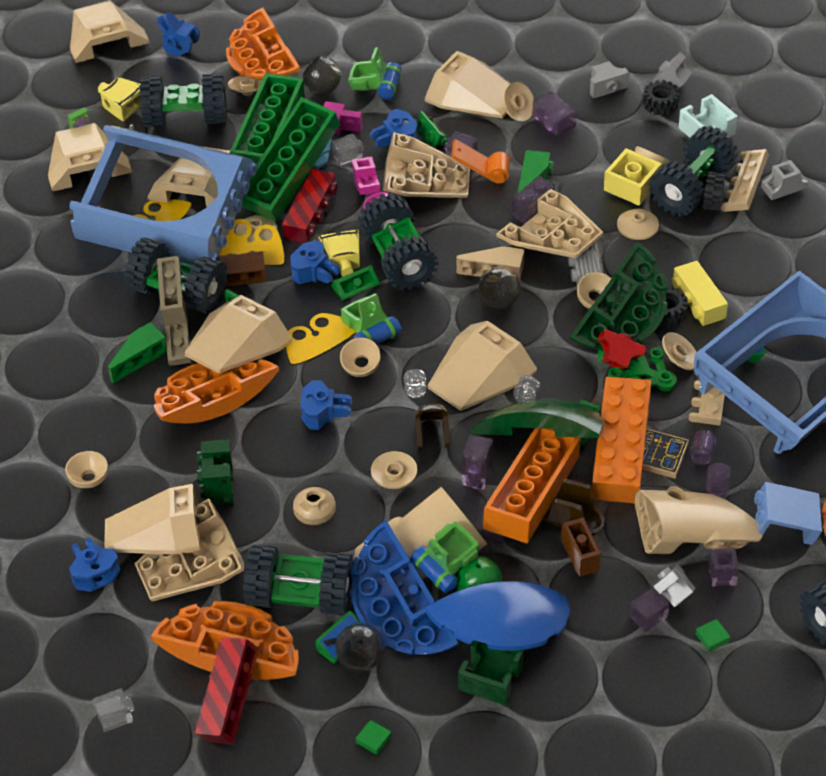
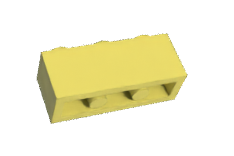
M698 261L674 268L671 280L673 288L679 289V293L682 291L685 293L688 299V306L691 308L694 318L698 319L702 326L726 319L728 303Z

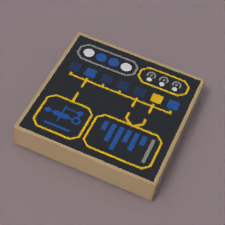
M647 429L643 470L676 479L688 448L689 440Z

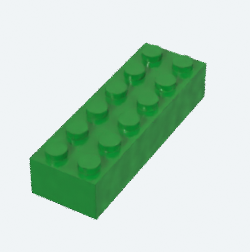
M265 73L233 143L230 154L250 158L257 165L301 97L305 98L304 80L302 78Z
M301 97L257 163L256 174L251 177L249 191L247 194H244L242 199V207L277 223L340 126L335 111Z

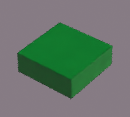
M717 619L696 629V636L709 652L730 642V635Z
M370 720L356 737V743L378 755L392 737L391 731Z

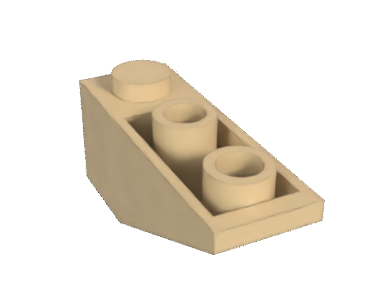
M503 246L457 255V274L520 282L524 267V249Z

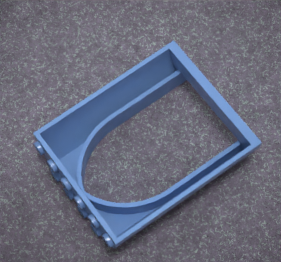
M105 125L103 131L108 142L81 203L70 202V209L73 210L74 219L70 221L74 237L131 253L132 247H136L135 243L140 241L141 238L146 237L166 244L169 247L170 257L179 256V260L184 263L194 265V262L203 256L220 261V253L227 244L229 231L234 227L235 216L242 208L244 194L248 193L251 177L255 176L257 171V165L253 160L125 128ZM125 144L191 160L209 171L217 182L218 197L201 212L181 220L153 221L97 207Z
M800 271L795 273L695 353L694 372L695 375H699L701 383L699 391L705 395L713 387H716L775 434L778 439L773 451L777 454L794 448L826 420V397L794 423L734 376L732 372L761 347L776 339L791 335H814L826 338V290Z

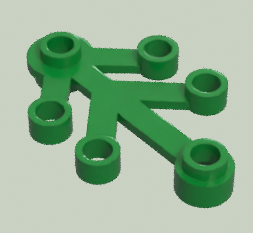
M653 348L650 351V360L655 363L656 370L649 368L646 357L643 355L636 359L637 362L630 359L627 367L629 368L628 370L613 367L609 369L608 377L641 379L639 378L640 376H647L649 378L644 380H651V387L656 386L661 391H670L677 381L675 374L666 370L663 362L664 353L660 348ZM598 350V361L601 364L607 365L601 362L604 350Z

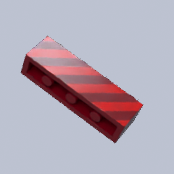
M314 169L310 171L282 224L284 239L307 243L311 237H314L318 223H321L323 220L325 209L329 208L332 196L337 193L338 183L335 181V174Z
M221 638L195 731L196 735L207 742L234 744L259 648L248 639Z

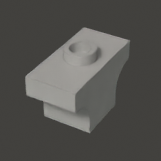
M679 52L670 62L666 60L659 67L660 71L651 82L655 84L656 80H659V83H662V80H666L665 83L670 81L672 85L675 84L677 88H680L692 74L685 66L684 59L686 57Z
M610 61L593 66L590 79L591 97L594 99L628 88L629 71L626 68L614 67Z
M789 160L774 165L770 176L762 181L761 188L771 200L808 188V181L795 164Z
M678 564L672 569L667 567L657 575L659 580L654 585V588L665 596L674 607L695 590L693 584L686 577L684 570Z

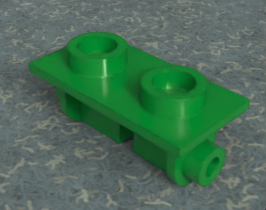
M420 111L416 121V131L429 146L435 149L438 145H447L449 142L448 136L442 130H439L432 117H428L423 111Z

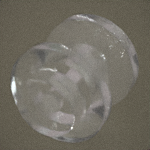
M411 369L404 374V392L406 395L417 398L425 394V373L419 369Z
M525 375L520 377L513 391L514 398L518 402L535 399L540 384L532 376Z

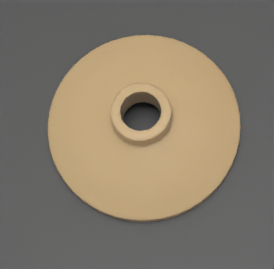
M244 75L237 76L228 82V88L231 91L250 96L258 91L263 79H254Z
M513 82L505 88L503 104L508 115L519 122L528 120L533 115L535 107L534 98L529 88L520 82Z
M632 209L619 216L617 228L623 236L629 239L645 240L657 233L659 221L649 211Z
M261 215L250 216L244 219L252 226V233L247 238L248 242L254 241V232L261 225H272L277 229V225L273 220ZM238 224L236 235H244L247 232V226L245 224ZM263 229L259 233L260 239L264 241L271 239L272 231Z
M673 332L667 333L662 339V344L670 361L683 369L693 370L694 356L697 353L695 348L683 336Z
M398 451L381 454L373 461L371 466L373 480L381 487L387 489L406 487L414 481L417 475L415 460L408 454Z

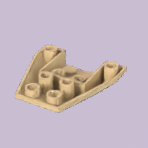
M111 1L74 10L70 51L75 63L94 58L92 46L126 37L131 48L149 43L144 29Z
M456 51L435 72L425 96V102L442 109L503 118L507 114L503 104V93L505 88L511 83L484 62Z
M95 123L56 132L48 172L52 192L72 187L71 174L96 169L108 139ZM121 152L115 165L112 177L132 173L128 157L123 152Z
M394 132L385 162L382 191L407 197L467 198L470 168L414 137Z
M209 148L221 152L230 153L229 150ZM179 158L153 184L148 200L168 203L172 192L205 196L206 207H208L218 197L217 182L210 172L201 165L191 160Z
M552 189L548 190L537 200L538 213L522 227L509 223L497 233L498 238L514 246L571 258H578L603 236V231L567 196Z
M240 295L224 303L208 315L186 349L185 356L220 374L279 352L292 342V337L275 311Z
M484 321L470 325L456 336L430 380L428 389L458 410L463 411L524 384L537 372V368L519 341L492 323Z
M189 484L169 488L105 519L104 548L113 549L115 553L181 554L200 550V535L195 517V506L199 504L197 487Z
M209 498L195 506L196 523L200 535V550L181 554H144L135 563L151 601L220 584L244 571V561L235 542Z

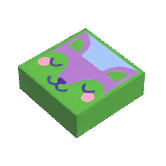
M85 107L67 115L70 129L90 124L89 113Z

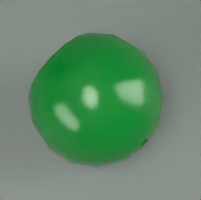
M477 556L466 567L462 566L455 574L459 579L456 586L457 591L481 584L502 582V574L498 565L491 559L483 556Z

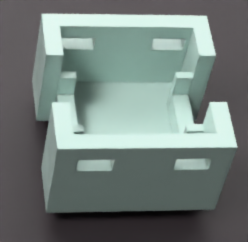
M711 94L701 99L700 114L695 116L693 114V106L691 105L680 110L679 129L690 138L699 128L713 126V130L717 127L721 133L726 132V137L729 138L736 134L738 116Z

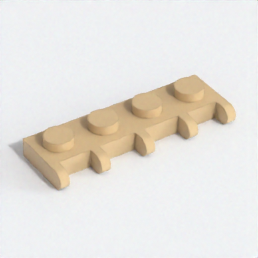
M767 149L741 152L740 159L744 161L743 163H738L735 167L739 174L730 180L734 188L733 190L726 191L725 197L729 201L721 204L720 209L722 211L749 210L769 156Z
M695 381L694 388L699 390L701 383L700 381ZM713 387L705 395L702 394L701 398H692V406L700 408L699 413L689 414V420L691 422L720 426L725 395L716 387Z

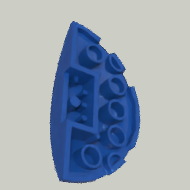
M387 520L384 521L364 540V546L359 555L355 556L352 565V590L350 594L358 619L377 641L401 653L430 655L459 645L457 639L454 638L452 630L445 626L440 629L427 615L426 607L436 601Z
M510 581L486 583L455 592L426 607V613L440 629L445 626L452 630L454 638L471 644L476 640L487 643L488 649L512 651L535 648L546 644L548 638L552 635L559 636L566 628V621L570 616V606L566 596L555 590L537 584Z

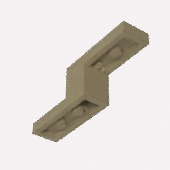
M179 256L157 259L160 307L166 329L169 366L191 363V359L185 356V351L190 342L187 309L182 293Z

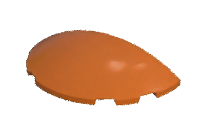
M264 8L255 11L245 18L244 25L240 29H235L229 37L231 43L226 48L227 59L231 67L241 75L254 79H263L265 73L287 76L301 70L290 50L285 46Z
M260 359L257 363L249 362L219 374L200 363H196L176 372L167 379L165 387L157 389L154 395L156 401L154 404L155 412L162 421L171 423H196L220 417L239 408L257 395L278 373L279 367L269 361Z
M214 601L212 606L200 608L197 604L180 609L179 615L172 619L165 618L151 635V640L167 652L209 672L213 670L221 638L248 639L259 648L251 680H271L295 676L298 668V650H295L292 644L293 637L284 625L279 627L272 622L270 614L241 603Z

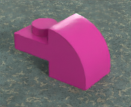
M325 101L324 107L335 111L340 122V126L334 134L339 135L341 130L361 133L363 128L362 112L345 110V104Z
M372 157L352 160L355 185L360 195L380 192V184Z

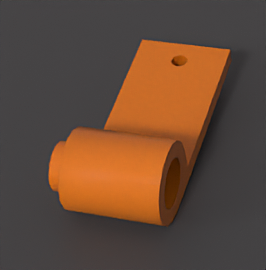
M457 139L453 141L451 158L492 182L504 183L509 179L510 157L507 153L495 152L488 158Z

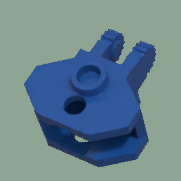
M171 12L157 17L156 22L164 32L161 35L163 37V48L168 54L174 56L183 55L192 49V44L199 41L200 30L196 25L186 23L183 19L178 20Z
M395 109L389 112L388 118L383 121L382 126L374 128L370 132V137L375 140V144L380 148L390 145L394 132L414 137L418 140V136L415 134L417 123L409 112Z
M317 240L303 243L290 256L292 281L298 284L311 281L316 283L318 280L330 283L333 280L331 274L338 275L340 273L339 266L328 260L327 255L324 254L323 243Z
M312 380L302 388L300 403L302 422L310 430H319L327 422L333 421L334 417H347L351 415L349 405L352 404V397L348 394H334V389H329L322 381Z
M89 537L85 539L87 547L85 550L81 551L76 543L71 545L76 559L70 566L69 571L76 590L92 592L113 583L121 570L117 563L118 556L113 549L99 548L97 544L94 545ZM100 577H102V580H101V581H99V582L94 581V580H98Z

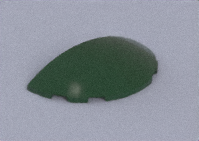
M638 242L635 243L569 339L588 348L604 350L601 343L597 340L600 333L606 329L616 334H626L636 343L643 342L654 333L667 309L666 291L668 287L664 273L661 274L656 266V259L644 246Z
M541 398L517 402L492 412L477 422L470 429V434L513 435L518 428H551L555 431V437L600 438L603 431V422L599 413L585 404L565 399Z

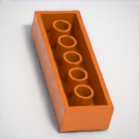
M606 377L601 410L603 431L597 442L592 481L593 500L635 503L636 492L641 490L651 397V380Z
M535 428L484 507L483 529L528 543L558 494L563 480L567 479L579 459L581 438L555 437L554 429Z

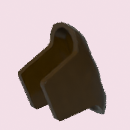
M440 404L420 406L415 413L417 450H422L423 448L421 421L424 420L442 421L444 447L449 448L450 433L446 409Z
M564 479L558 496L555 497L542 520L562 528V524L565 522L584 518L590 533H598L604 526L605 517L594 505L591 486Z

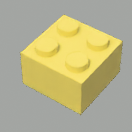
M625 149L605 171L604 191L640 206L650 194V179L662 167V163Z

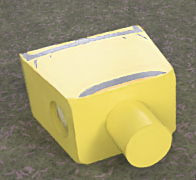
M117 78L111 84L102 82L98 87L103 107L121 121H125L141 107L139 83Z
M358 229L319 235V242L323 243L324 254L327 255L328 260L339 266L343 277L353 273L354 269L360 267Z

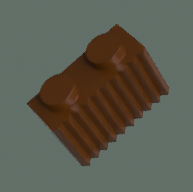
M250 251L242 254L230 253L221 256V262L225 263V266L228 268L226 270L228 272L226 277L228 282L225 284V287L266 282L263 251Z
M584 518L563 523L561 530V541L580 577L598 572L601 561V551H599L596 540H594L592 533H590Z

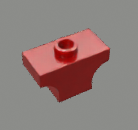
M607 329L600 333L597 340L604 349L601 362L621 370L628 367L631 358L638 359L643 356L647 348L632 341L631 337L626 334H616Z

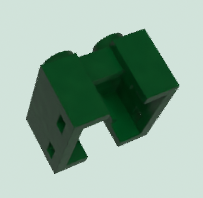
M229 439L201 442V451H197L198 465H202L197 470L200 497L205 498V500L209 498L214 507L234 505V490L232 489L231 482L234 480Z
M474 640L471 645L472 666L470 668L469 662L463 661L458 672V690L506 705L511 694V681L513 678L518 679L523 668L524 650L488 649L487 643Z

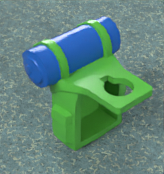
M376 47L371 60L354 63L348 81L352 90H378L379 97L391 100L396 93L402 67L393 62L386 64L379 48Z
M377 294L366 296L341 309L342 322L357 333L354 339L367 338L378 345L385 340L395 338L397 334L401 333L399 321L393 316L387 317L382 310Z
M456 521L444 526L435 534V540L433 538L429 540L427 548L424 545L418 547L410 557L415 566L445 594L455 589L459 580L455 574L462 566L466 567L478 556L480 548L479 543Z

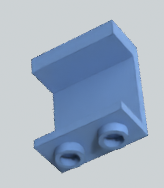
M765 482L762 488L757 490L754 502L757 504L755 521L758 523L759 534H764L771 523L803 530V543L814 544L822 532L819 493Z

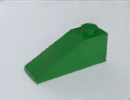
M526 150L518 187L517 207L522 208L547 182L549 173H553L554 161H550V152Z
M151 322L132 332L108 365L112 383L117 382L167 352L166 337Z

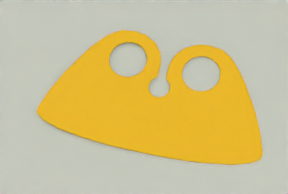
M169 199L168 203L150 200L144 205L143 210L147 215L156 217L153 221L180 220L187 213L191 203ZM153 203L161 205V209L157 212L149 211L148 207ZM133 215L136 217L148 219V217H146L145 215Z
M244 219L235 220L233 229L228 233L227 244L225 248H222L220 255L263 251L265 265H281L284 263L282 241L274 226H259L254 232V241L248 242L247 238L252 233L251 224ZM237 224H245L247 226V232L244 235L235 234L234 228ZM263 229L271 230V239L267 241L261 240L259 237L260 231Z
M327 313L315 315L310 320V326L314 331L319 332L318 336H313L312 331L304 326H296L288 331L291 337L296 330H303L306 333V337L301 340H296L292 337V342L286 346L290 363L297 364L318 356L340 344L356 331L347 327L342 322L340 316ZM322 317L329 321L326 327H318L315 324V321Z

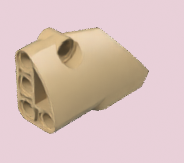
M673 486L667 489V491L638 490L635 495V507L645 552L648 554L673 553L681 543L685 542L704 543V547L707 549L733 550L744 547L748 542H759L764 535L759 534L758 523H756L754 518L736 505L713 494L686 492L679 487Z
M442 487L437 489L403 518L395 517L388 522L409 557L418 547L424 545L427 548L429 540L432 538L435 540V534L448 523L452 524L455 521L479 543V550L487 545L486 541ZM364 542L355 548L354 559L355 556L359 555ZM416 567L422 579L428 578L420 569Z

